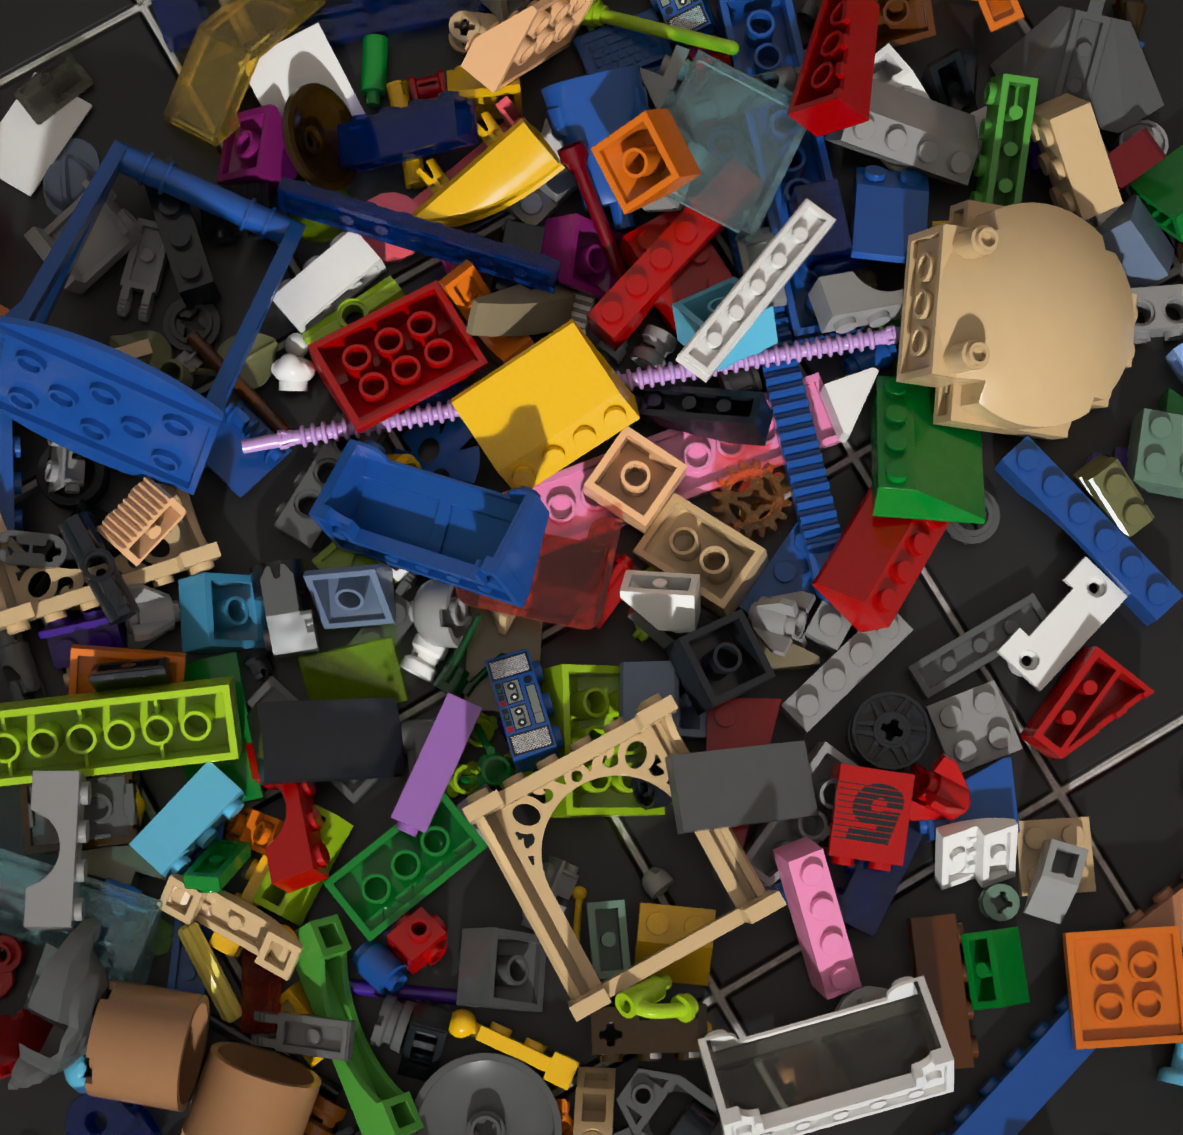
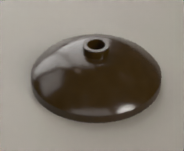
M309 83L296 88L288 97L282 116V136L287 155L299 175L313 187L326 192L343 189L354 179L360 160V143L353 117L343 100L329 87L319 83Z

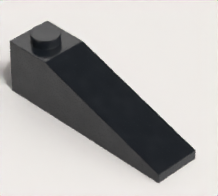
M646 384L642 390L639 386H635L633 391H631L635 396L640 419L637 421L727 443L765 446L773 414L763 392L666 384L664 386L655 384L653 388Z

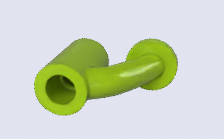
M652 974L618 993L615 997L616 1008L625 1018H632L636 1015L649 1019L677 1018L681 1022L688 1023L695 1018L699 1010L696 999L688 993L677 994L671 999V1003H657L665 998L666 990L672 987V980L667 974H662L659 977Z

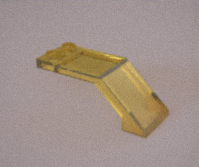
M325 0L228 1L199 25L163 113L164 120L217 147L240 127L237 112L259 59L326 4Z

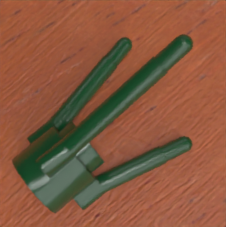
M480 613L475 614L458 648H450L445 662L432 684L446 694L450 693L460 697L461 693L469 697L474 688L488 676L485 666L468 681L466 679L470 673L458 666L482 619ZM500 653L497 657H500V656H503V655H506V654H505V653Z

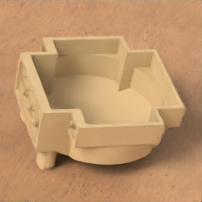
M973 200L957 203L950 206L949 224L943 223L908 235L896 382L936 388L933 424L1020 437L1028 435L1030 438L1048 441L1068 438L1071 421L1081 418L1089 413L1090 410L1108 407L1112 390L1118 383L1124 369L1132 366V359L1135 354V345L1133 343L1134 327L1138 316V309L1136 307L1137 294L1131 293L1126 273L1117 255L1105 249L1103 236L1088 222L1074 213L1057 206L1035 202L1018 203L1008 206Z

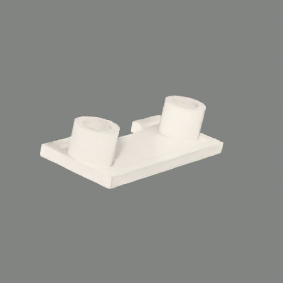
M1086 556L1063 579L1072 588L1070 592L1028 636L1021 628H1017L996 651L1007 661L1008 668L1013 674L1024 677L1038 692L1051 681L1128 597ZM1091 583L1096 584L1098 589L1096 593L1090 592L1089 585ZM1024 656L1030 658L1031 663L1029 666L1022 664Z

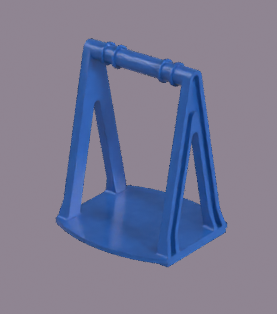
M115 139L24 297L0 319V412L42 437L90 460L142 479L145 476H149L156 483L172 486L194 495L225 415L227 401L306 225L276 212V207L269 209L256 203L257 199L254 197L252 200H249L176 167V162L171 161L169 164L156 158L154 152L147 154ZM119 173L137 180V185L139 186L146 184L157 189L159 195L166 193L239 226V230L242 232L246 229L260 235V240L262 241L266 238L280 244L206 398L166 373L126 353L76 333L46 325Z

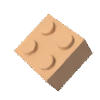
M628 426L620 432L585 482L584 494L645 534L685 477L687 465Z

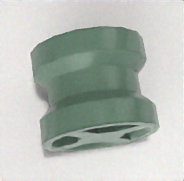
M993 884L985 887L978 897L980 913L991 921L1001 922L1012 919L1020 907V898L1017 892L1006 884Z

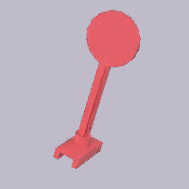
M505 96L496 104L504 119V122L499 126L505 133L522 117L508 96ZM485 142L481 143L445 173L449 180L488 148ZM429 187L414 199L397 192L381 193L368 200L359 211L355 223L356 231L384 263L401 262L414 255L422 245L426 233V223L414 218L412 213L434 194Z

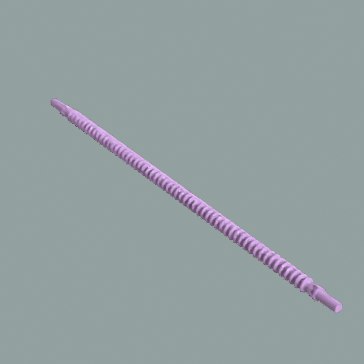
M889 325L875 331L868 327L865 333L857 329L854 335L850 331L845 336L836 333L835 338L825 335L824 340H820L816 336L813 342H809V339L805 338L802 344L794 340L793 345H788L787 342H784L782 347H778L775 344L771 349H764L759 354L751 355L733 363L728 368L714 372L713 376L717 377L718 372H723L724 375H727L728 370L738 373L739 368H744L747 372L750 366H754L758 370L762 364L766 368L770 367V363L780 366L781 361L790 364L792 359H796L800 363L803 357L811 361L814 355H817L818 359L822 358V354L832 357L833 352L843 355L844 350H848L852 354L855 348L863 352L866 346L874 350L875 345H896L900 341L901 326ZM668 362L667 367H662V364L659 363L655 369L648 365L647 370L644 371L640 367L636 368V372L626 369L625 374H620L619 371H616L630 391H633L635 386H639L642 390L646 384L653 388L657 382L664 386L665 381L675 384L676 379H681L682 382H685L687 377H691L694 381L697 378L695 374L680 363L673 365L672 362ZM449 399L445 405L438 401L434 407L427 403L426 408H420L419 405H416L415 410L407 408L404 412H399L361 433H366V436L369 437L372 431H376L380 435L381 430L386 429L388 433H391L394 427L401 431L402 426H408L409 429H412L414 424L423 427L425 422H429L432 426L436 420L443 424L444 419L450 418V421L454 422L455 417H460ZM344 417L340 423H336V420L333 419L329 425L322 421L318 427L311 423L310 428L300 425L298 430H277L275 434L241 439V444L245 454L274 448L285 450L298 444L307 447L308 442H313L316 446L319 440H323L327 444L331 438L338 442L339 437H345L346 440H349L350 435L360 438L361 433L358 434L352 424Z

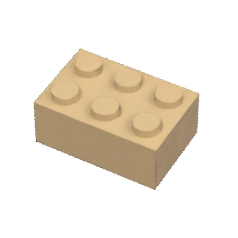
M1065 93L1035 106L1030 137L1034 142H1038L1041 155H1038V162L1043 173L1046 176L1049 175L1052 184L1049 194L1054 206L1063 208L1087 220L1122 205L1123 201L1091 102Z

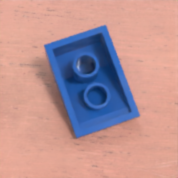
M877 165L856 167L850 203L851 258L906 264L908 235L927 229L929 203L928 174H922L913 169H905L903 171L886 170Z

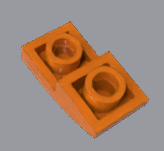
M244 806L232 820L227 821L226 830L228 832L225 839L250 842V849L266 855L265 848L278 836L284 821Z

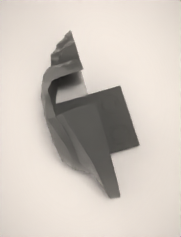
M95 916L84 919L69 934L58 949L46 943L23 1008L53 1024V1027L40 1053L19 1043L20 1057L12 1069L8 1090L29 1088L33 1084H40L51 1075L68 1069L81 1056L86 1054L95 1011L99 1000L106 999L109 984L106 971L93 950L94 943L99 939L102 924Z

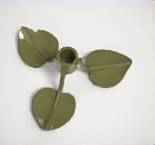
M143 330L110 337V347L112 348L149 339L153 351L150 366L166 373L189 388L193 384V376L195 374L217 376L218 374L214 369L196 368L193 365L187 368L178 360L172 359L173 351L170 342L158 332ZM258 333L240 372V376L253 390L264 385L272 374L271 366L275 362L278 350L277 340L262 333ZM236 335L225 340L217 350V353L224 360Z

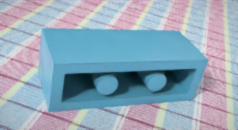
M207 762L129 845L166 880L169 879L172 873L181 875L190 865L192 860L189 857L199 846L202 849L207 847L218 834V831L215 829L225 819L228 821L232 820L244 807L242 801L246 796L242 789L212 762Z

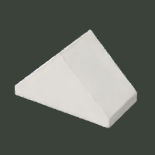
M871 367L824 384L820 396L838 441L846 443L879 372L878 369Z

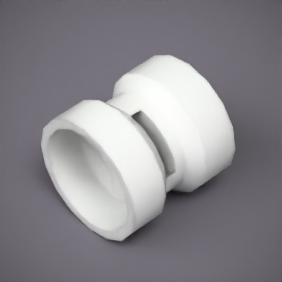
M416 633L412 641V653L404 656L400 667L432 683L437 675L435 666L436 664L438 665L439 661L445 659L449 649L433 646L426 642L419 633Z

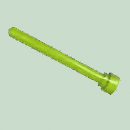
M602 0L593 1L581 25L591 28L609 24L728 55H736L739 52V44L736 41L608 9L607 5L603 4Z

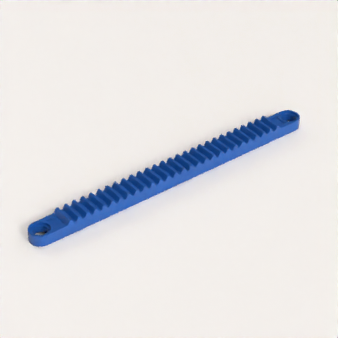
M727 126L714 129L706 140V151L721 164L719 172L732 158L749 170L739 133ZM720 139H728L733 143L734 148L728 154H720L714 148L715 142ZM756 199L747 210L757 209L760 227L765 228L764 223H762L761 211L758 207V199ZM743 214L735 223L725 229L738 280L743 276L737 248V233L744 231ZM785 306L774 307L778 338L777 346L782 347L784 342H787L788 345H793L792 333L785 314ZM792 359L790 364L781 361L780 366L770 363L769 368L762 364L759 368L768 404L773 414L774 428L812 581H814L841 536L840 523L837 519V511L834 508L833 496L830 492V484L827 480L826 468L823 464V456L820 452L819 440L816 436V428L809 409V401L806 397L799 363L796 359ZM814 587L818 599H820L821 601L823 600V601L827 602L828 604L832 605V604Z

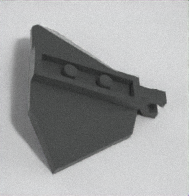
M1090 0L1087 12L1059 6L990 64L996 76L1005 73L1039 78L1035 106L1065 93L1091 102L1098 127L1102 130L1120 133L1164 106L1132 23L1103 16L1102 13L1106 0Z

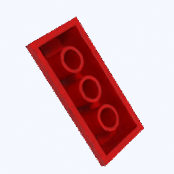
M871 485L812 585L860 633L888 628L950 522L872 516Z

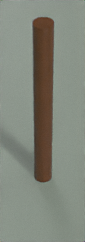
M195 331L187 338V343L218 373L224 359ZM239 375L233 390L275 433H277V430H292Z

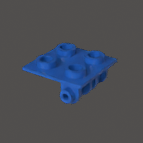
M241 400L237 404L233 401L225 408V415L206 466L239 498L244 496L292 452L290 448L285 450L274 448L243 453L241 439L275 433Z

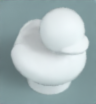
M293 333L285 341V350L288 354H284L272 364L271 372L279 380V390L308 391V381L315 375L316 368L310 360L304 358L309 350L303 340V336L301 333Z

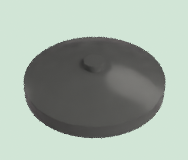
M479 1052L450 1061L438 1069L425 1082L414 1101L424 1128L410 1134L562 1135V1118L553 1091L548 1083L543 1080V1077L532 1067L509 1055Z

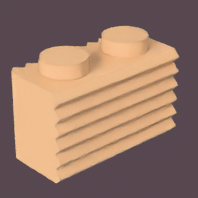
M145 476L142 482H139L131 489L130 493H128V498H124L123 503L118 504L117 509H113L105 517L102 525L97 526V531L137 567L188 511L149 476Z

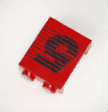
M833 764L831 779H837L828 847L821 846L824 854L831 856V863L853 866L854 859L869 861L868 869L890 872L891 864L903 866L915 775L847 764Z

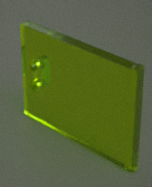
M392 636L305 656L300 655L298 657L309 700L395 697L396 703L408 700Z

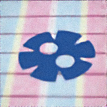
M455 417L454 422H451L450 418H448L441 434L439 420L434 421L432 426L429 422L423 423V427L414 424L412 429L408 428L402 435V439L412 452L397 448L393 451V454H410L414 456L423 470L434 472L442 468L448 471L450 478L469 483L475 482L480 465L479 446L460 450L473 435L459 417ZM434 438L438 441L440 447L438 456L432 462L424 463L418 456L419 446L424 440Z

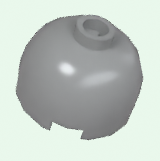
M430 578L420 586L414 600L410 602V620L414 622L417 632L426 642L437 647L458 648L475 616V612H468L467 595H474V593Z

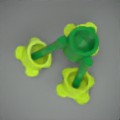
M481 713L468 742L474 747L483 746L485 754L481 756L478 763L475 761H469L467 764L458 763L445 791L447 796L455 798L459 794L469 796L486 782L493 786L500 785L502 789H505L502 782L517 774L511 751L502 756L500 753L495 752V748L490 743L494 730L498 728L495 716H487ZM533 770L524 772V776L527 777L533 774Z

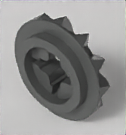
M984 490L985 524L975 523L976 526L974 528V526H971V523L950 522L946 530L952 539L963 542L965 545L981 544L995 533L1000 522V509L995 498L989 492Z

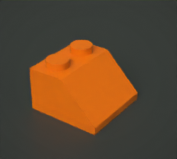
M668 108L645 110L591 148L624 214H629L674 193L702 174Z

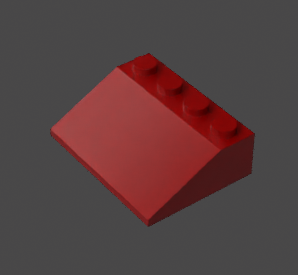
M437 280L307 345L316 371L358 434L489 367L488 361L473 337L466 333L465 324Z

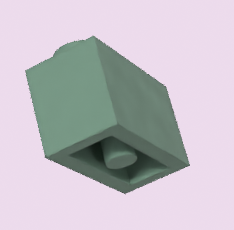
M625 899L586 903L591 965L599 979H608L631 966Z

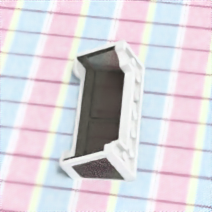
M924 975L916 978L906 976L895 980L884 998L737 1039L735 1034L719 1029L709 1032L704 1038L697 1039L722 1134L803 1135L954 1092V1057Z

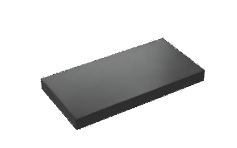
M805 740L676 754L665 757L678 834L801 819L818 815Z

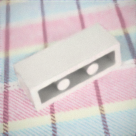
M352 228L349 232H342L337 235L330 243V248L323 254L310 258L304 264L303 270L293 279L284 280L280 284L273 302L302 334L337 311L343 301L353 299L386 271L387 268L377 253Z

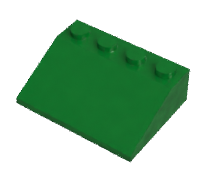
M876 376L871 401L872 516L985 524L981 431L933 424L936 388L896 382L897 377Z

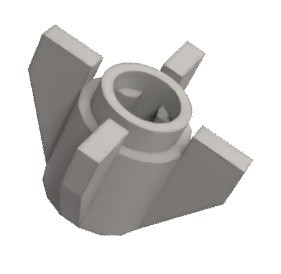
M138 583L127 585L140 609L132 618L125 621L127 629L126 642L128 648L131 649L146 647L168 631H173L175 622H180V608L177 600L172 601L168 593Z
M804 591L772 597L762 596L758 602L755 601L751 605L748 620L751 623L752 630L771 653L785 657L792 643L805 649L807 642L803 631L806 626V613H809L816 597L814 594Z

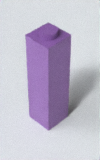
M447 694L391 815L392 819L398 821L395 826L396 829L416 837L418 831L426 834L483 708L453 694Z

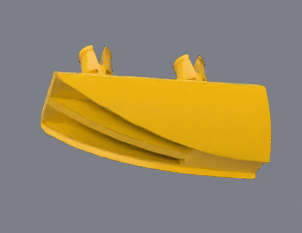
M486 111L481 113V116L488 127V131L474 120L471 123V127L478 133L488 148L451 180H449L434 158L427 160L426 163L433 177L420 167L416 173L423 179L434 195L412 214L414 218L437 229L469 224L500 212L522 200L547 183L565 167L544 136L533 125L521 118L504 133L493 119L491 113Z

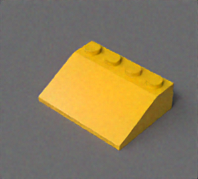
M573 319L451 399L452 405L496 471L511 488L517 489L521 486L535 487L640 419L633 393Z

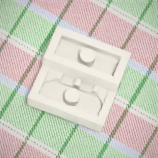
M981 818L937 827L935 882L940 889L944 890L972 879H976L979 885L985 888L1015 877L1018 823L1016 820L1010 818Z

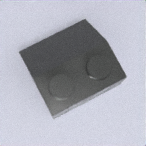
M496 927L463 928L456 1005L494 1010L542 1012L546 953L536 934Z

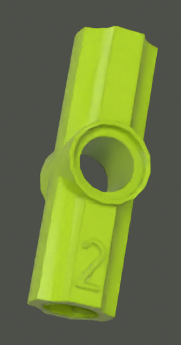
M390 275L355 299L343 301L337 311L302 333L303 340L309 345L347 326L348 324L345 323V320L349 314L359 312L365 317L405 295Z

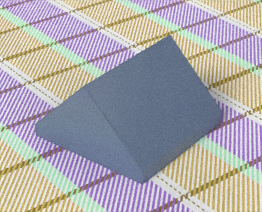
M1133 194L1096 230L1103 236L1105 249L1115 253L1120 260L1130 288L1146 287L1169 276L1175 249L1139 196Z
M373 564L304 571L303 577L324 629L395 623L396 612L392 566Z

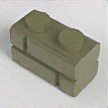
M1100 454L1072 476L1081 491L1127 538L1133 536L1154 519V515L1149 507L1143 504L1144 499L1118 458Z

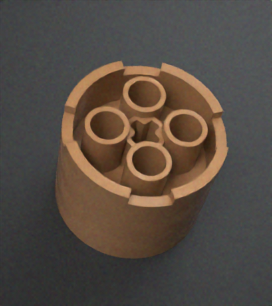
M118 979L111 980L109 989L112 992L108 999L99 1000L89 1034L86 1057L90 1058L89 1067L92 1069V1077H86L84 1082L87 1094L98 1098L184 1112L196 1089L206 1050L210 1018V1006L207 995Z
M237 1042L214 1043L211 1045L180 1135H304L322 1080L318 1074L307 1066L274 1051Z

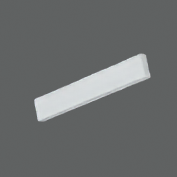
M806 198L681 350L676 361L706 383L832 228L836 219Z

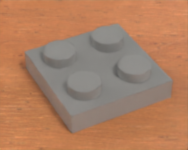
M995 680L924 708L942 753L956 760L961 773L1023 749Z

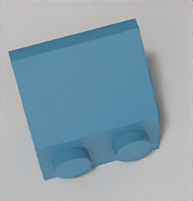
M203 572L178 580L182 653L217 654L265 648L263 629H268L264 602L254 600L251 575Z

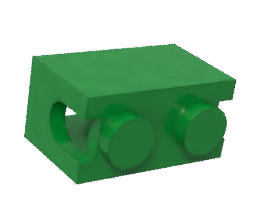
M1018 926L961 934L972 1009L1001 1008L1029 1003L1030 999Z

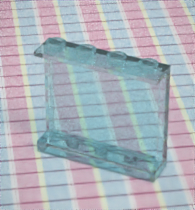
M698 49L692 61L685 58L676 76L682 82L677 92L670 89L661 109H669L702 174L674 193L667 195V197L737 232L734 240L748 246L756 236L807 129L787 115L791 97Z

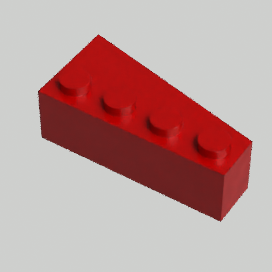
M822 0L787 112L790 118L816 137L869 121L880 5L874 0Z
M734 698L707 711L704 751L770 744L782 699ZM749 825L731 827L742 848L744 847Z

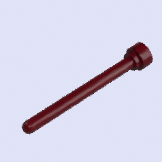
M584 140L576 141L558 149L557 152L562 165H567L568 170H572L611 271L617 282L627 272V269L586 166L589 163L587 159L589 151Z

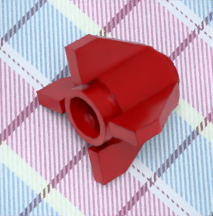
M942 753L932 766L933 771H929L915 762L910 766V770L916 778L913 796L917 798V800L912 798L910 820H954L965 814L971 802L970 790L954 758Z

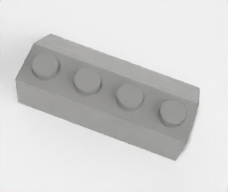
M876 79L872 81L869 121L826 134L825 136L826 141L905 169L917 170L922 174H928L930 178L951 185L968 186L979 152L974 115Z

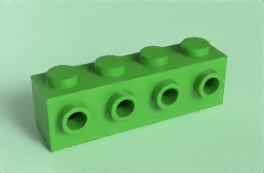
M1003 73L991 77V82L986 84L984 90V104H988L986 119H982L979 127V140H982L981 155H977L974 164V176L977 177L976 191H972L969 200L1001 206L1021 203L1039 78Z

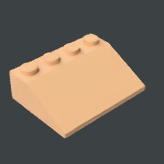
M533 0L526 9L520 12L518 10L514 11L502 23L495 22L485 33L473 35L465 46L467 54L461 67L491 92L495 93L569 47L573 40L572 38L577 33L594 0Z

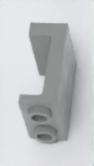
M88 178L82 182L85 189H87L91 182ZM112 189L64 287L66 290L82 295L143 238L135 228L138 225L137 220L125 208L120 209L114 201L117 195ZM82 195L45 229L33 226L24 234V237L43 261L48 256Z

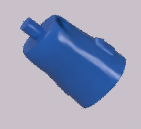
M626 66L610 69L544 87L541 89V94L547 109L545 114L551 129V135L556 141L560 142L562 147L576 141H585L589 151L587 156L589 163L586 166L602 208H610L615 231L635 227L636 222L633 212L629 214L623 213L591 148L645 110H650L646 87H643L640 67ZM578 186L584 212H588L585 201Z

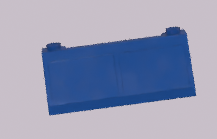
M349 439L309 512L310 517L338 549L523 608L530 594L550 513L541 501V495L537 491L527 486H521L519 489H510L508 495L389 460L384 454L385 449L374 441L366 440L363 443Z

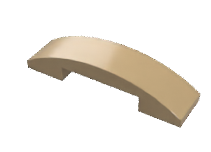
M172 873L169 876L157 908L187 925L197 921L257 955L254 963L286 981L291 978L304 948L303 944L283 925L260 909L224 890L214 893H203L196 889H185L183 875Z

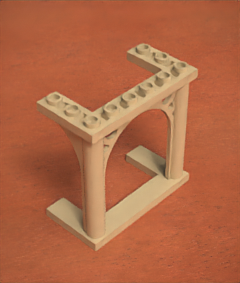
M149 339L114 348L150 365L153 351ZM157 483L179 502L188 513L163 538L170 548L167 556L155 557L148 554L144 560L152 565L146 566L140 563L136 568L129 566L128 559L122 553L114 558L116 567L123 573L121 576L126 585L152 582L153 587L157 588L175 582L174 574L187 570L190 577L215 567L214 561L221 557L217 541L210 544L206 542L189 493L172 486ZM0 513V534H1V533L7 531V528H6V526H5V524H4V521H3L2 516H1V513ZM9 538L7 544L1 545V549L7 552V557L14 558L15 552H26L13 538ZM8 546L14 551L12 555L9 554ZM0 561V631L6 629L9 635L31 629L29 622L44 617L46 623L68 617L66 610L79 605L82 612L99 607L90 587H83L85 581L80 569L60 567L42 569L30 567L24 572L19 581L16 572H21V570L17 566L8 565ZM103 563L88 568V571L96 576L97 570L104 569L107 572L109 566ZM37 572H46L51 578L49 590L41 597L35 598L31 596L28 591L30 579ZM70 577L74 583L73 587L69 589V585L64 586L60 591V595L54 597L58 588V580Z
M660 693L649 697L639 703L636 709L637 713L630 721L625 722L623 717L612 721L602 727L606 734L593 741L589 735L569 745L572 752L558 759L556 753L536 763L538 771L525 777L523 772H519L503 781L502 784L505 789L500 792L495 790L490 793L487 787L475 792L466 798L469 805L462 808L469 823L478 826L570 998L567 1001L568 1007L576 1022L610 1004L612 996L744 923L753 924L787 905L780 891L765 890L731 827L694 832L735 908L601 982L546 880L541 851L544 831L550 816L564 797L580 785L597 778L607 776L639 778L659 787L671 797L670 785L667 784L669 779L665 757L690 753L672 718L678 710L672 695L662 698ZM640 741L646 747V759L640 767L636 769L631 768L626 763V750L631 743ZM619 745L617 753L618 764L613 767H606L603 764L604 756L607 759L611 758L614 748ZM655 755L661 761L657 766L664 772L659 776H654L649 771V768L654 763ZM593 760L591 770L589 771L584 764ZM574 771H580L582 773V780L579 782L573 781L571 774ZM564 776V781L566 785L556 782L555 780ZM544 789H549L553 793L552 800L545 804H542L534 797L527 796L531 793L543 795L546 793ZM520 804L534 806L540 813V820L535 825H523L514 819L513 809ZM515 832L533 834L535 841L532 846L526 848L524 838L519 840ZM528 856H534V865H532Z

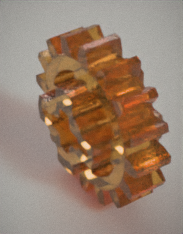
M753 458L750 467H748L744 460H738V470L735 471L727 466L725 471L728 477L726 479L716 478L715 481L721 485L720 491L711 492V496L719 499V503L712 506V510L716 513L723 512L719 520L726 525L731 522L730 527L737 532L742 529V535L750 539L752 532L755 530L756 534L763 538L765 537L766 527L774 531L778 530L775 523L777 518L787 519V515L781 511L782 507L792 505V502L785 499L783 495L791 491L790 486L780 485L785 475L781 472L772 475L774 465L768 462L761 469V463L758 459ZM746 476V477L744 478L743 483H741V484H740L738 487H736L735 489H732V486H733L740 478ZM762 476L771 484L774 494L767 492L763 488L764 480H762ZM753 492L765 500L752 501L751 504H748L738 497L745 498V496H751ZM729 503L739 508L740 520L732 514ZM767 509H771L764 518L759 520V515Z

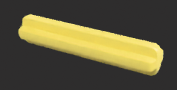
M192 922L190 925L184 924L178 929V936L222 1020L229 1023L236 1021L243 1015V1009L197 922Z

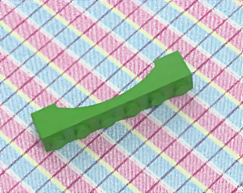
M338 914L306 923L294 931L298 940L304 946L295 968L314 1015L356 1021L352 1060L332 1059L361 1134L410 1135L424 1128L410 1091L404 1093L391 1080L375 1057L364 1035L353 1003L348 977L347 951L352 948Z

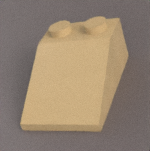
M675 492L633 550L637 557L657 572L700 574L701 605L722 618L735 612L769 563L765 548Z

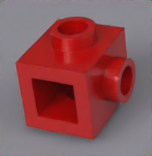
M422 907L413 914L411 912L404 914L396 922L395 929L387 934L389 950L407 966L413 976L427 964L433 965L444 956L448 947L446 935L448 929L438 915L435 913L429 915Z

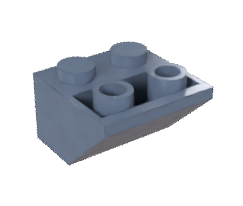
M671 661L620 663L619 718L623 717L625 722L630 721L635 717L639 703L657 693H660L662 698L672 695L678 706V710L672 718L683 741L706 738L707 712L699 716L697 715Z

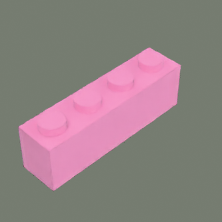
M806 836L772 849L811 986L827 1000L862 987L823 848Z

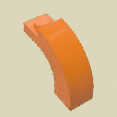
M467 259L438 281L466 327L473 299L491 294L475 266ZM528 335L474 336L499 367L535 344Z

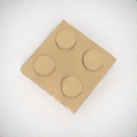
M1089 816L1019 821L1020 832L1017 836L1016 854L1019 897L1028 896L1043 840L1051 838L1089 850L1076 893L1096 892Z

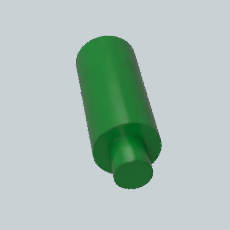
M368 34L363 37L360 93L366 96L365 105L370 108L379 107L380 97L386 95L389 39L380 34Z

